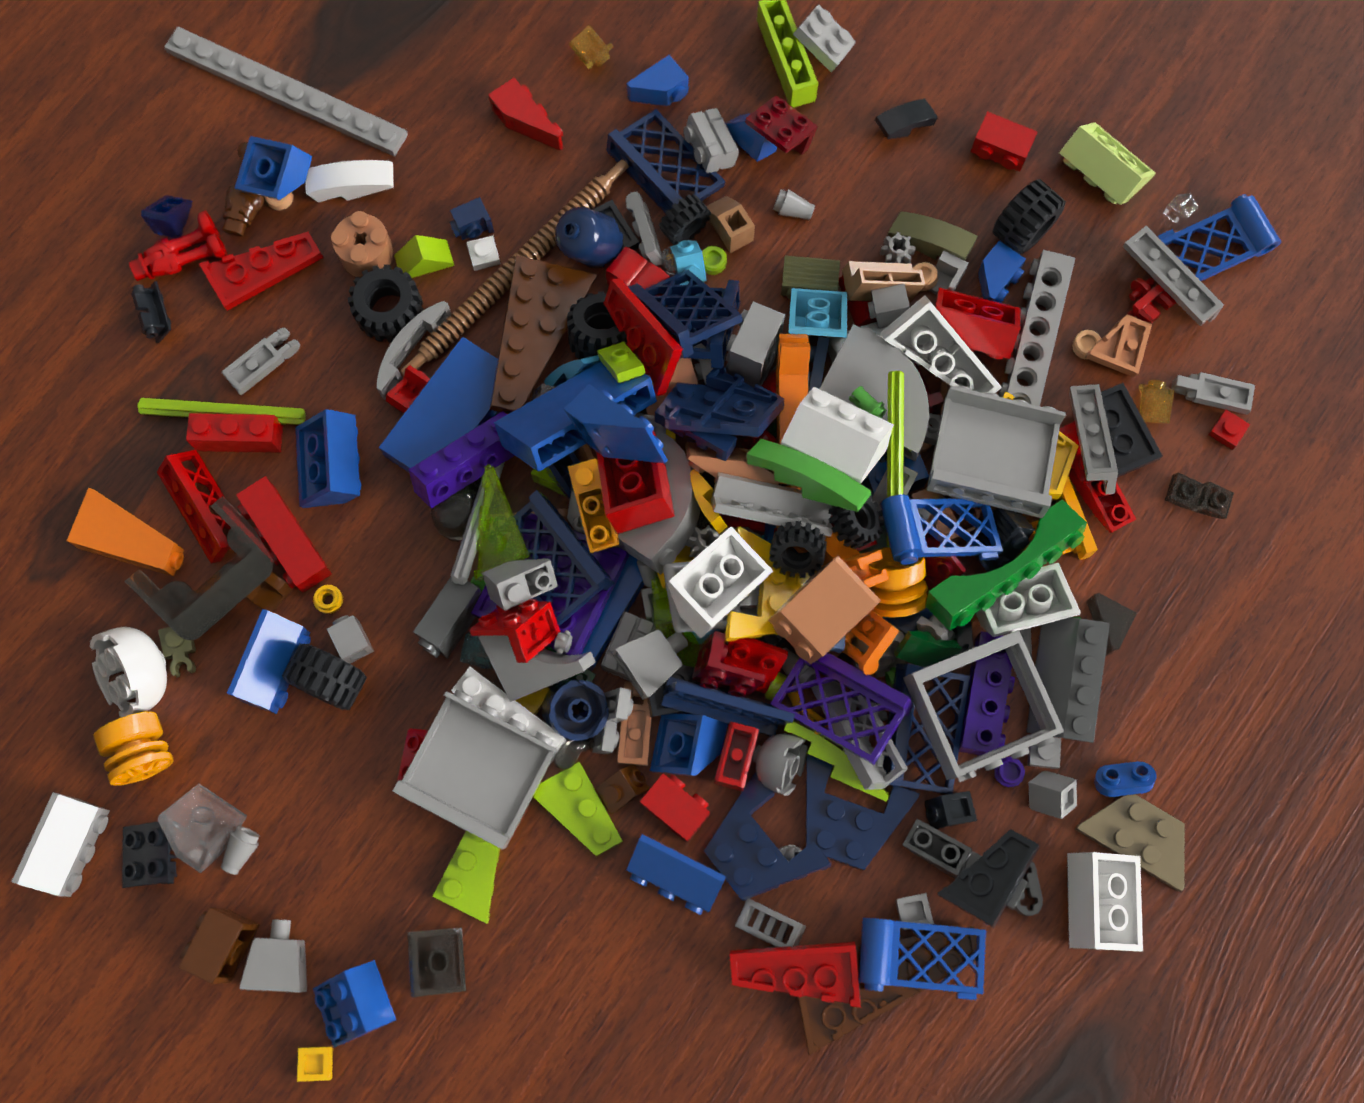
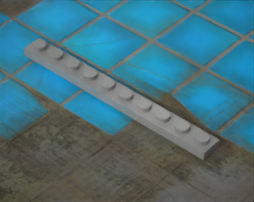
M177 27L164 47L168 54L394 157L408 136L406 130L180 27Z

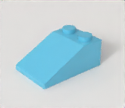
M792 288L788 334L846 338L847 292Z

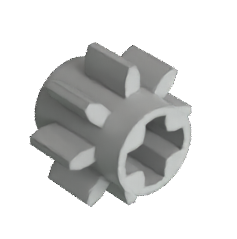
M897 232L892 238L889 236L885 237V246H881L880 254L886 255L885 263L910 264V255H913L916 249L915 246H910V236L905 237Z
M709 525L703 530L696 527L693 530L692 537L688 538L686 546L691 547L689 557L696 558L721 533L718 534Z

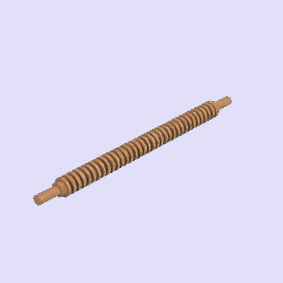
M621 159L607 174L594 177L582 191L547 222L548 224L542 227L543 229L537 232L538 234L533 236V239L528 240V243H525L522 246L523 248H520L517 251L518 253H515L512 256L513 258L507 261L508 263L505 262L487 282L482 284V287L477 289V292L472 294V297L467 299V302H463L461 304L462 307L459 306L456 309L457 312L454 311L451 314L452 317L449 316L446 319L447 322L441 323L442 327L438 326L436 328L437 332L433 331L431 333L432 338L428 336L425 339L426 342L420 343L419 353L400 370V373L404 376L405 368L409 365L418 370L426 361L436 360L439 357L438 354L441 355L444 352L443 349H448L449 345H452L454 340H457L459 335H462L464 330L470 327L469 325L475 323L474 320L477 321L480 318L479 315L482 316L485 310L487 311L490 305L492 306L495 303V300L498 301L500 296H503L505 291L510 289L516 255L540 260V257L546 255L556 245L555 229L560 217L574 207L595 208V205H598L610 193L609 189L612 187V183L629 167L626 161Z

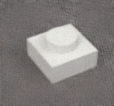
M493 235L467 242L474 271L501 264Z

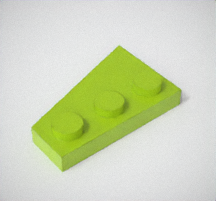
M580 761L539 784L533 797L596 857L623 842Z
M466 831L433 897L488 924L500 848Z

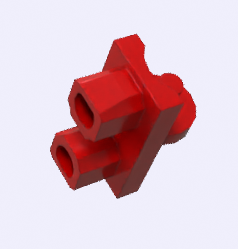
M1137 278L1131 282L1133 292L1129 294V298L1132 301H1135L1137 298L1139 300L1133 304V309L1127 314L1152 324L1161 315V312L1153 305L1156 301L1166 311L1177 302L1159 284L1151 289L1155 284L1153 279L1149 278L1145 281Z

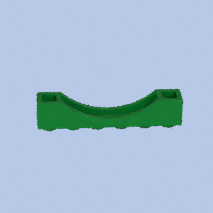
M1062 499L1050 507L1043 518H1039L1033 540L1016 559L999 569L984 574L950 576L928 591L926 608L948 631H951L958 625L960 627L966 625L976 612L981 609L983 611L989 609L995 603L996 598L1003 593L1005 595L1010 594L1023 579L1027 578L1029 580L1033 578L1046 563L1052 564L1057 561L1063 551L1069 547L1071 549L1077 547L1084 539L1083 533L1087 522Z

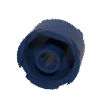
M564 679L553 685L547 692L542 706V717L545 723L562 737L574 741L585 740L599 734L606 725L609 716V708L604 692L594 683L579 679ZM573 704L577 705V709L580 710L578 715L573 714L571 710Z

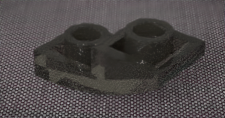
M1178 472L1172 475L1165 501L1203 515L1226 519L1234 492L1210 481L1204 484Z

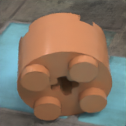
M356 211L351 216L343 219L331 235L333 248L342 266L349 274L361 278L363 276L361 272L366 269L368 272L373 271V266L378 265L379 269H382L384 265H390L392 262L393 246L385 226L378 218L363 211Z

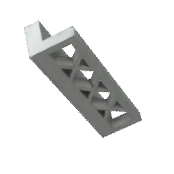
M1147 226L1125 242L1123 248L1199 326L1206 321L1210 323L1216 318L1224 304Z
M1099 384L1070 386L1069 396L1086 480H1103L1105 495L1114 494L1118 468Z
M718 472L711 497L713 512L777 526L782 525L783 527H785L787 522H791L795 526L796 521H801V526L805 527L806 523L812 524V530L817 527L820 529V534L831 537V528H833L831 523H829V518L831 517L829 509L832 508L831 505L802 498V490Z
M836 681L823 684L825 697L843 694L840 689L841 685ZM819 685L811 687L817 700L822 699ZM859 695L848 698L851 712L856 711L857 704L862 705L863 709L868 708L865 697ZM844 700L827 704L830 718L847 714ZM821 705V708L825 714L824 706ZM875 712L874 716L877 727L884 726L879 715ZM870 714L864 716L863 723L858 722L857 718H853L856 733L873 729ZM849 719L832 724L837 736L842 737L852 734ZM884 732L879 733L880 739ZM869 736L858 738L860 749L871 755L874 747L869 742ZM892 739L887 743L875 765L843 748L865 790L884 789L908 770ZM854 740L847 741L855 746ZM884 755L890 756L896 767L888 774H886L883 768Z

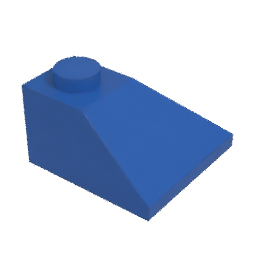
M250 136L235 189L281 200L305 183L313 156L290 144Z
M661 715L650 771L696 776L722 753L727 723L705 715Z

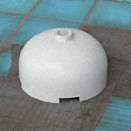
M131 627L114 628L92 637L90 648L92 650L96 649V662L92 663L98 685L108 704L114 703L118 705L121 710L119 711L121 718L131 714L146 712L153 708L163 697L167 685L166 660L153 640L142 631ZM121 671L124 672V674L117 676L116 680L109 682L110 675ZM136 698V702H127L130 699Z

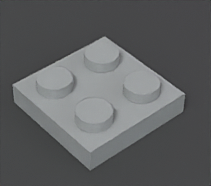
M819 4L793 33L830 72L839 65L856 43L850 33L843 29L832 18V15Z

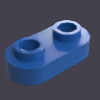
M1140 761L1105 765L1097 770L1094 786L1099 793L1107 797L1147 793L1154 787L1156 772L1152 766Z

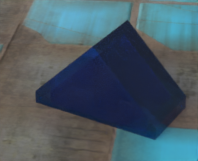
M166 195L141 210V216L154 234L178 238L182 236L192 207V200Z

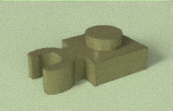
M185 622L158 630L165 659L173 658L170 664L171 674L177 678L180 677L179 668L183 664L187 665L188 672L195 673V663L188 657V654L196 652L191 624Z

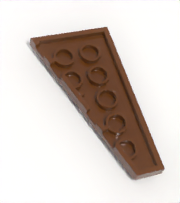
M516 255L489 410L504 411L510 414L524 405L568 328L567 314L570 312V307L572 304H577V299L586 296L597 276L596 274Z
M942 932L934 933L927 939L928 943L937 953L950 943ZM949 933L953 939L959 935L956 933ZM965 935L957 943L967 956L976 950V935ZM917 936L899 939V942L908 950L919 938ZM924 944L920 945L911 954L921 968L934 958ZM861 946L856 947L858 980ZM954 947L941 957L952 971L964 961ZM900 949L898 959L903 955ZM907 958L898 965L897 980L908 981L918 972ZM938 961L925 972L933 983L948 976ZM922 976L916 980L918 982H926ZM859 983L861 1008L850 1006L848 1003L834 1001V1003L821 1001L820 998L798 997L808 1054H813L825 1045L841 1038L848 1032L864 1025L925 989L884 985L883 991L864 990L865 983Z

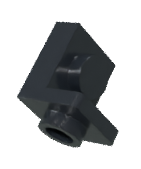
M970 791L941 795L924 802L927 820L930 826L937 830L978 821Z

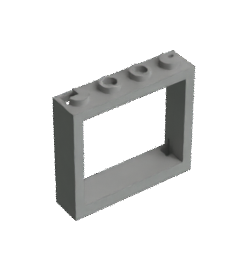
M1019 630L903 677L947 780L958 778L959 782L973 778L977 776L975 773L976 769L983 766L986 771L1003 765L1002 758L1011 755L1012 759L1030 753L1028 747L1035 744L1039 748L1055 742L1053 736L1064 732ZM1005 649L1040 730L958 765L923 682Z

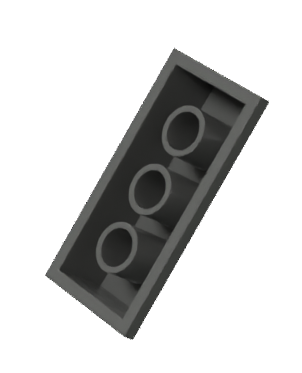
M1070 617L1041 625L1035 667L1064 732L1053 737L1094 743L1110 623ZM1029 706L1026 732L1034 733L1039 731L1040 727Z

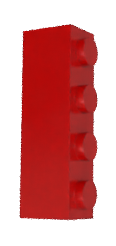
M266 476L236 494L242 503L237 506L246 520H253L256 525L252 529L261 543L265 541L271 548L267 551L268 555L277 566L279 564L283 566L286 572L282 576L292 589L297 587L304 593L332 575V572L273 483Z

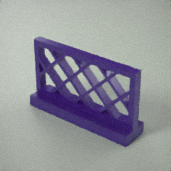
M828 652L812 664H809L807 660L800 657L770 703L776 709L794 713V720L872 765H875L903 717L908 716L913 708L910 697L874 677L866 675L861 670ZM805 665L815 670L816 680L800 683L799 674ZM820 673L827 677L821 678ZM833 681L838 682L841 685L843 694L826 698L823 684ZM819 685L822 699L805 703L802 690ZM845 687H847L848 689H850V690H852V691L846 692ZM798 691L801 705L788 708L781 704L786 694ZM859 695L865 697L868 708L851 712L848 698ZM844 700L847 714L830 718L827 704ZM871 701L877 704L878 706L872 707ZM823 705L826 719L817 722L809 720L807 709ZM803 710V715H804V716L800 715V714L797 713V712ZM888 710L895 714L890 724L877 727L874 716L875 712ZM870 714L873 729L856 733L853 718ZM849 719L852 734L842 737L835 735L832 724ZM828 725L829 731L822 726ZM884 732L880 739L879 733ZM875 734L877 745L870 755L860 749L858 738ZM854 740L855 746L847 741Z

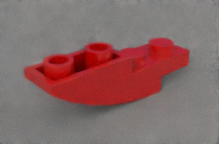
M1075 421L1059 429L1061 433L1079 445ZM1078 446L1068 476L1093 514L1109 533L1136 520L1117 482L1115 493L1105 495L1103 480H1086L1080 446Z

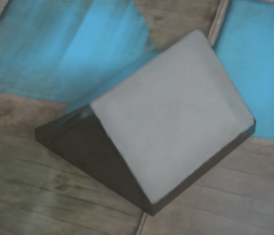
M462 928L407 932L411 997L466 991Z

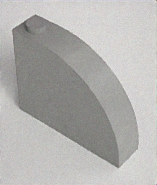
M853 324L819 389L856 406L848 399L855 389L862 386L875 400L885 404L884 408L887 411L881 419L887 421L888 372L903 371L904 456L916 461L925 439L929 421V402L924 382L914 364L899 348L892 346L882 337L876 335L869 327H858Z
M660 432L657 437L663 443V452L668 459L666 469L675 517L618 534L619 548L627 551L660 575L663 573V567L668 563H673L676 556L687 544L688 538L692 536L693 530L697 525L701 510L692 489L690 472L693 468L688 464L690 461L682 448L663 432Z

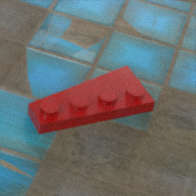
M309 232L274 241L273 245L267 247H253L249 249V252L236 256L229 254L221 257L222 260L212 263L205 261L199 263L221 303L228 311L324 257Z
M612 279L604 305L619 331H625L628 347L633 353L638 354L644 365L645 374L650 376L654 383L655 395H665L683 348L622 279Z
M855 942L730 950L733 986L767 992L790 993V996L820 998L821 1001L834 1003V1001L861 1008Z

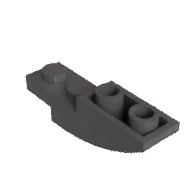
M919 819L915 821L903 843V847L954 879H957L963 870L969 868L982 857L973 852L972 848ZM1024 879L1020 881L1006 907L1014 911L1028 881Z

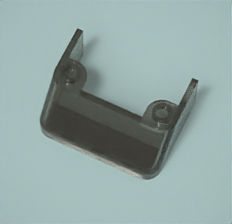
M223 496L212 504L211 507L231 527L227 534V542L237 555L196 591L185 582L178 580L169 582L160 590L140 569L125 581L185 640H195L202 636L267 579L273 571V560L256 530Z

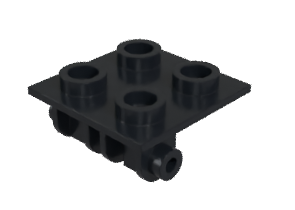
M165 820L123 827L122 888L160 883L174 884V878L177 877L176 862H170L171 859H177V855H170V850H177V846H170V844H176V831H178V828L174 827V822Z

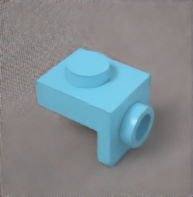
M683 240L677 243V245L670 247L677 274L690 270L701 281H707L703 254L696 240ZM686 281L679 285H688L689 282Z

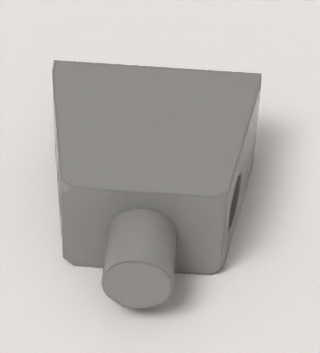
M658 629L618 647L611 653L642 700L650 697L683 665L677 653L686 648L688 642L683 634L678 632L666 639Z
M272 920L270 938H254L240 983V989L307 992L304 940L289 939L291 920Z

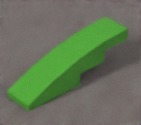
M760 439L747 453V464L774 470L775 481L801 487L802 498L858 512L871 496V490L845 473L793 448Z

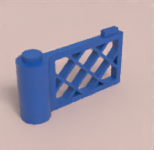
M1243 194L1231 202L1232 206L1176 233L1171 229L1157 237L1165 245L1175 243L1183 246L1181 255L1178 258L1186 266L1197 269L1195 276L1200 281L1252 257L1265 255L1279 246L1281 240L1253 195L1247 197L1246 194ZM1226 218L1231 226L1230 233L1214 230L1216 222ZM1196 231L1208 234L1205 245L1189 241L1191 234ZM1212 236L1227 240L1224 251L1208 247ZM1230 243L1242 244L1246 253L1241 255L1228 253ZM1187 247L1202 251L1199 263L1184 258ZM1206 253L1221 257L1220 264L1216 267L1203 264Z
M907 495L890 496L880 503L893 559L902 565L913 564L918 561V557L979 556L980 560H996L999 558L998 555L1003 552L993 512L989 505L964 499H909ZM918 508H924L934 516L930 523L919 516ZM945 508H951L960 517L954 522L942 511ZM970 508H981L984 517L982 522L968 512ZM963 518L976 528L973 535L959 526ZM937 519L951 529L946 536L932 526ZM927 532L941 542L938 547H927L925 539ZM954 532L967 542L964 547L957 546L949 539ZM979 532H982L989 538L991 546H985L976 539Z
M862 918L859 983H865L864 990L883 991L884 985L953 991L957 992L956 998L977 1000V994H983L986 930ZM900 928L911 929L919 938L908 950L899 942ZM919 930H925L928 932L923 936L919 932ZM935 932H942L950 942L939 953L927 941ZM949 933H956L959 935L953 939ZM965 935H976V950L967 956L957 943ZM922 944L934 957L923 968L911 956ZM952 947L964 959L953 971L941 958ZM900 949L903 955L898 959ZM975 957H976V965L972 962V960H973ZM907 958L918 972L908 981L897 980L898 965ZM938 961L948 976L940 983H933L925 972ZM966 965H969L975 972V987L964 986L956 976ZM922 976L926 982H918L916 980ZM952 979L957 985H949L947 983Z

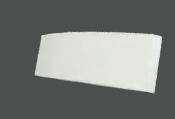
M359 160L311 167L306 177V194L317 202L340 196L348 201L393 188V163L383 160Z

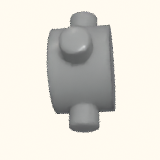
M565 630L564 633L559 632L556 637L554 648L557 650L556 653L558 655H562L563 652L568 653L570 650L572 635H570L571 632Z

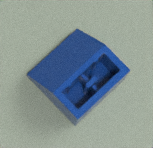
M375 960L343 971L313 988L315 1003L321 1011L326 1025L325 1031L332 1042L333 1048L396 1020Z

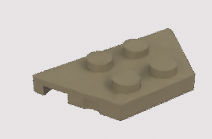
M1134 794L1121 796L1115 802L1104 807L1095 815L1076 826V831L1114 854L1140 856L1141 870L1178 892L1183 891L1185 823Z

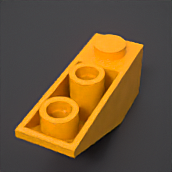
M595 458L568 466L589 552L594 553L618 546V533L605 516L598 460Z

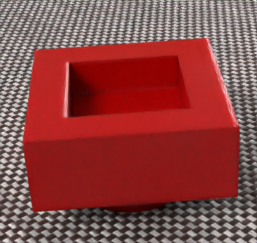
M1225 410L1208 435L1233 450L1244 436L1250 424L1230 411Z

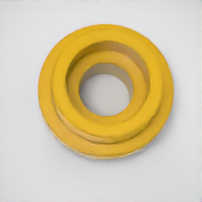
M323 585L314 593L313 603L320 612L331 614L341 607L343 595L336 586ZM327 596H333L332 603H324V599Z

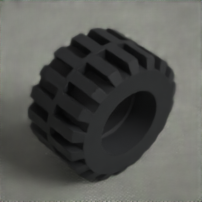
M1037 179L1025 186L1010 201L996 220L992 232L1006 246L1018 254H1023L1039 242L1055 224L1064 210L1066 201L1041 179Z
M376 265L372 267L373 271L368 272L366 269L361 272L363 277H356L354 279L355 287L350 286L349 293L351 297H348V304L359 328L368 337L372 338L374 336L376 341L383 342V339L386 338L388 342H392L410 320L424 311L422 307L423 301L414 280H412L407 272L403 273L402 269L397 266L392 270L390 265H384L382 269H379V266ZM394 295L400 297L398 304L390 311L376 312L372 310L374 304L384 296Z
M598 292L595 295L593 293L586 294V298L580 297L577 299V304H572L570 312L567 314L568 342L572 353H575L576 358L582 359L598 355L597 350L621 342H625L627 345L628 341L625 331H619L604 305L606 297L604 292Z
M310 644L298 645L282 675L284 680L292 686L341 710L351 709L367 679L360 669Z

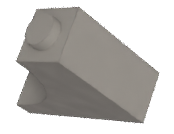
M479 636L510 702L584 672L596 663L591 651L579 655H558L545 648L527 663H517L508 636Z

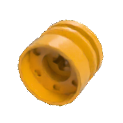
M890 547L873 550H880L883 559L868 564L870 573L876 575L879 574L878 570L886 569L889 580L869 588L881 600L872 610L881 617L891 618L905 617L924 610L927 601V584L923 580L926 576L925 557H918V561L913 564L902 565L900 562L894 561Z
M141 712L131 714L104 725L93 734L99 755L110 757L104 762L105 771L110 772L108 774L110 785L118 786L142 781L160 773L173 764L172 754L167 752L168 743L163 740L156 741L163 735L157 713Z

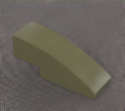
M903 211L900 212L887 234L893 237L899 232L900 235L905 237L910 236V246H915V250L936 260L937 256H941L943 251H946L964 261L973 249L978 237L950 223Z

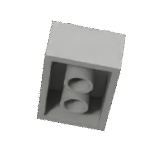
M753 301L749 311L743 310L741 314L743 322L738 324L740 326L738 334H732L726 348L728 350L726 372L733 377L736 373L743 376L744 382L752 387L756 384L762 386L777 356L778 337L783 332L785 314Z

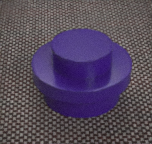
M1012 757L1002 758L1003 765L994 768L996 780L1005 787L1019 785L1025 776L1023 764L1018 759H1012Z

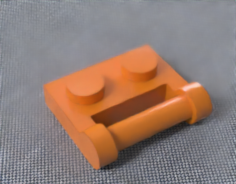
M871 610L845 635V649L840 653H845L854 660L863 673L872 675L878 670L879 659L899 633V630ZM854 635L869 646L865 654L852 644L851 638Z

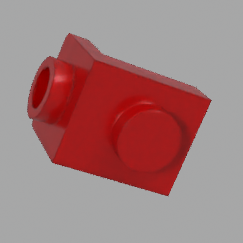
M411 365L407 366L404 378L386 394V402L402 413H405L429 382L430 378L424 372L415 369Z

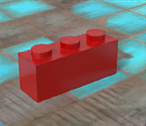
M189 413L186 441L197 451L281 453L283 425L275 415Z

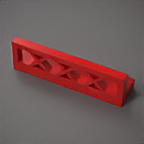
M197 450L167 455L157 473L210 563L220 562L228 550L248 545L251 541ZM191 460L197 469L196 472L184 468L181 462ZM198 482L207 486L210 494L207 495L198 491L195 483ZM209 505L221 509L224 514L223 518L212 514ZM223 528L235 532L238 538L228 541L223 533Z

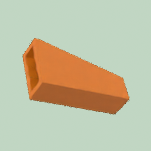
M88 488L67 542L84 551L174 577L176 570L183 563L184 549L96 490Z

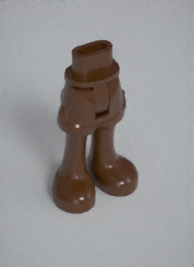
M248 142L240 143L237 150L238 156L241 158L239 171ZM235 181L234 186H229L226 192L225 212L223 213L225 223L222 230L228 234L243 237L246 227L250 228L252 220L262 208L264 197L235 189Z

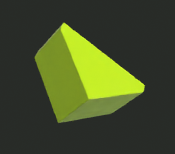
M415 235L394 255L397 266L402 269L403 273L407 272L411 278L455 266L447 240Z

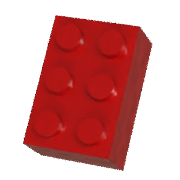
M939 287L934 306L972 352L975 350L984 352L994 359H1010L1020 330V308Z
M596 451L605 516L618 534L675 517L666 463L607 458Z

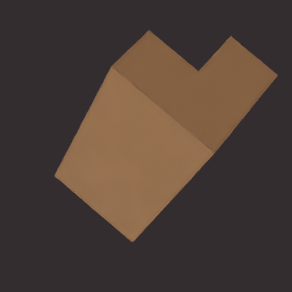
M849 261L842 269L848 301H873L871 290L905 283L910 303L925 286L922 270H912L911 264Z

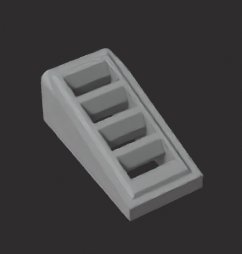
M751 899L746 900L735 927L776 947L798 946L806 929L805 925ZM754 909L760 910L753 927L748 926ZM766 914H768L771 917L764 930V933H762L759 930ZM780 920L782 924L776 937L773 938L771 934L777 921ZM789 925L794 928L787 944L782 941Z

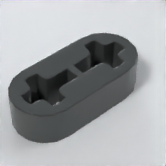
M1033 861L1028 867L1029 873L1024 874V880L1028 881L1026 886L1027 895L1029 898H1034L1035 904L1030 905V911H1028L1026 906H1021L1020 900L1025 898L1023 892L1015 907L1016 912L1023 916H1033L1043 906L1037 869Z

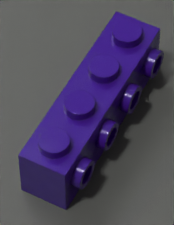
M504 411L409 469L414 492L430 508L435 507L515 456L502 447L494 422L507 415Z
M981 631L976 636L974 648L1000 638L1002 635L993 637L988 632ZM1005 649L971 663L959 752L980 756L1005 744V734H1001L1003 722L1007 723L1009 718L1010 705H1006L1007 694L1012 693L1015 677L1011 676L1012 664Z

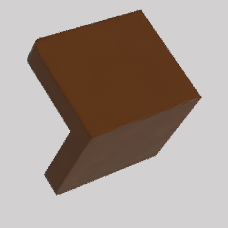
M263 565L241 593L261 609L273 613L293 589Z

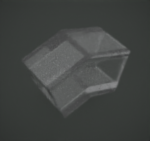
M1178 194L1168 204L1163 214L1177 223L1181 218H1189L1198 208V205L1192 194Z

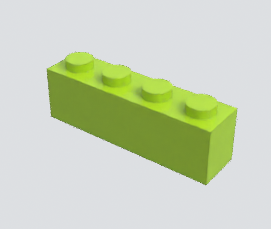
M786 0L758 1L757 22L789 105L794 108L815 102L818 82L803 44L793 35L797 28Z

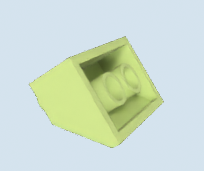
M1097 123L1080 126L1059 152L1064 157L1063 161L1067 166L1074 170L1079 169L1085 174L1083 177L1085 181L1094 187L1098 185L1105 191L1104 196L1113 204L1119 203L1121 205L1128 202L1156 174Z

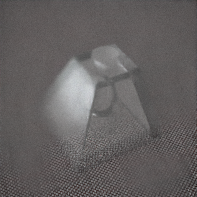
M197 784L158 816V822L176 857L201 873L223 853L227 847L231 832H235L237 826L243 824L247 815L201 784Z

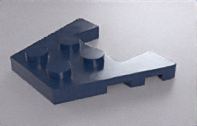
M724 366L723 368H714L706 376V386L725 391V393L706 413L677 405L665 417V428L759 437L784 409V398L758 384L754 385V387L746 384L744 377L737 373L734 374V377L727 374L726 367Z
M677 383L655 411L654 422L665 427V417L677 405L706 413L725 391L707 387L706 385ZM668 429L682 438L688 435L697 441L696 446L703 450L708 449V447L717 452L716 457L724 461L728 459L736 447L737 437L728 434Z
M808 754L806 758V847L814 841L827 858L864 871L916 802L920 793L892 785L884 813H879L825 793L824 791L833 765Z
M756 773L751 777L704 850L719 872L726 876V881L742 901L778 888L779 885L795 879L799 880L810 873L825 870L832 866L831 862L814 841L790 861H787L751 816V814L775 796L773 791L767 789L759 781Z

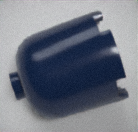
M574 207L560 217L555 229V240L557 247L565 256L591 268H603L605 264L609 263L613 258L616 259L623 245V233L619 231L618 224L614 218L587 207Z

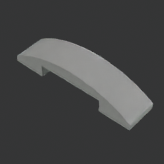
M442 301L425 309L410 320L394 338L382 360L377 378V390L383 399L386 400V394L403 379L398 368L426 331L430 333L433 331L437 332L436 328L438 326L442 327L441 323L447 322L446 319L449 316L451 317L452 313L448 303Z

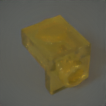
M590 25L568 43L588 69L595 63L598 67L604 64L611 57L608 52L614 47L611 43L606 46Z
M1148 380V384H1139V390L1142 391L1139 413L1144 422L1169 423L1174 389L1166 386V382L1161 380Z

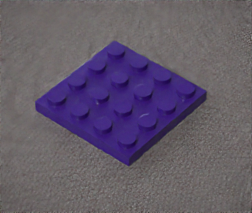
M530 513L524 518L523 529H536L538 517ZM574 530V532L578 535V537L588 548L585 534H582ZM516 533L511 534L505 548L514 549ZM522 534L520 549L533 550L535 534ZM542 535L540 550L553 551L554 537L552 535ZM560 546L559 551H560V552H565V551L561 548V546ZM611 547L592 553L616 584L629 558L628 552L617 547ZM519 554V560H532L533 555ZM539 555V559L548 558L552 562V556ZM501 556L499 557L495 567L506 563ZM559 556L557 572L570 573L572 560L569 557ZM577 568L576 573L582 574V573L579 571V569ZM556 577L558 587L554 588V593L567 594L569 578ZM576 578L574 594L583 595L592 586L586 579ZM615 584L607 591L602 589L559 626L561 633L568 630L571 632L570 635H572L570 650L568 653L563 652V655L582 654ZM486 585L471 612L477 618L490 614L496 609L497 604L490 599ZM553 598L552 608L556 617L565 610L567 598ZM556 638L546 647L557 651L554 648Z

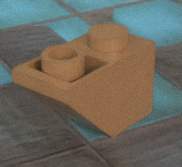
M725 196L706 206L711 212L709 221L730 253L754 241L755 225L740 203Z

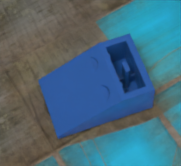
M588 384L564 408V411L584 442L603 457L666 463L668 461L662 450L664 447L663 443L652 433L654 430L652 424L643 416L639 418L634 416L633 411L625 403L617 404L605 389L599 391Z

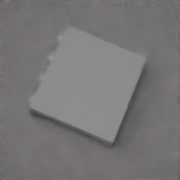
M951 385L944 400L926 491L1043 518L1051 506L1052 496L1049 495L1060 424L1065 418L1066 412L1058 411L1050 406L1041 407L1028 404L1020 399L1011 400L1003 398L995 393H981L965 386L956 387Z
M456 690L454 694L446 691L444 694L446 699L403 780H398L393 792L501 849H505L558 748L552 746L553 739L540 732H537L535 736L525 732L524 730L527 726L511 717L508 722L498 718L497 716L500 713L498 710L484 703L481 708L471 704L470 702L473 699L471 696L459 690Z

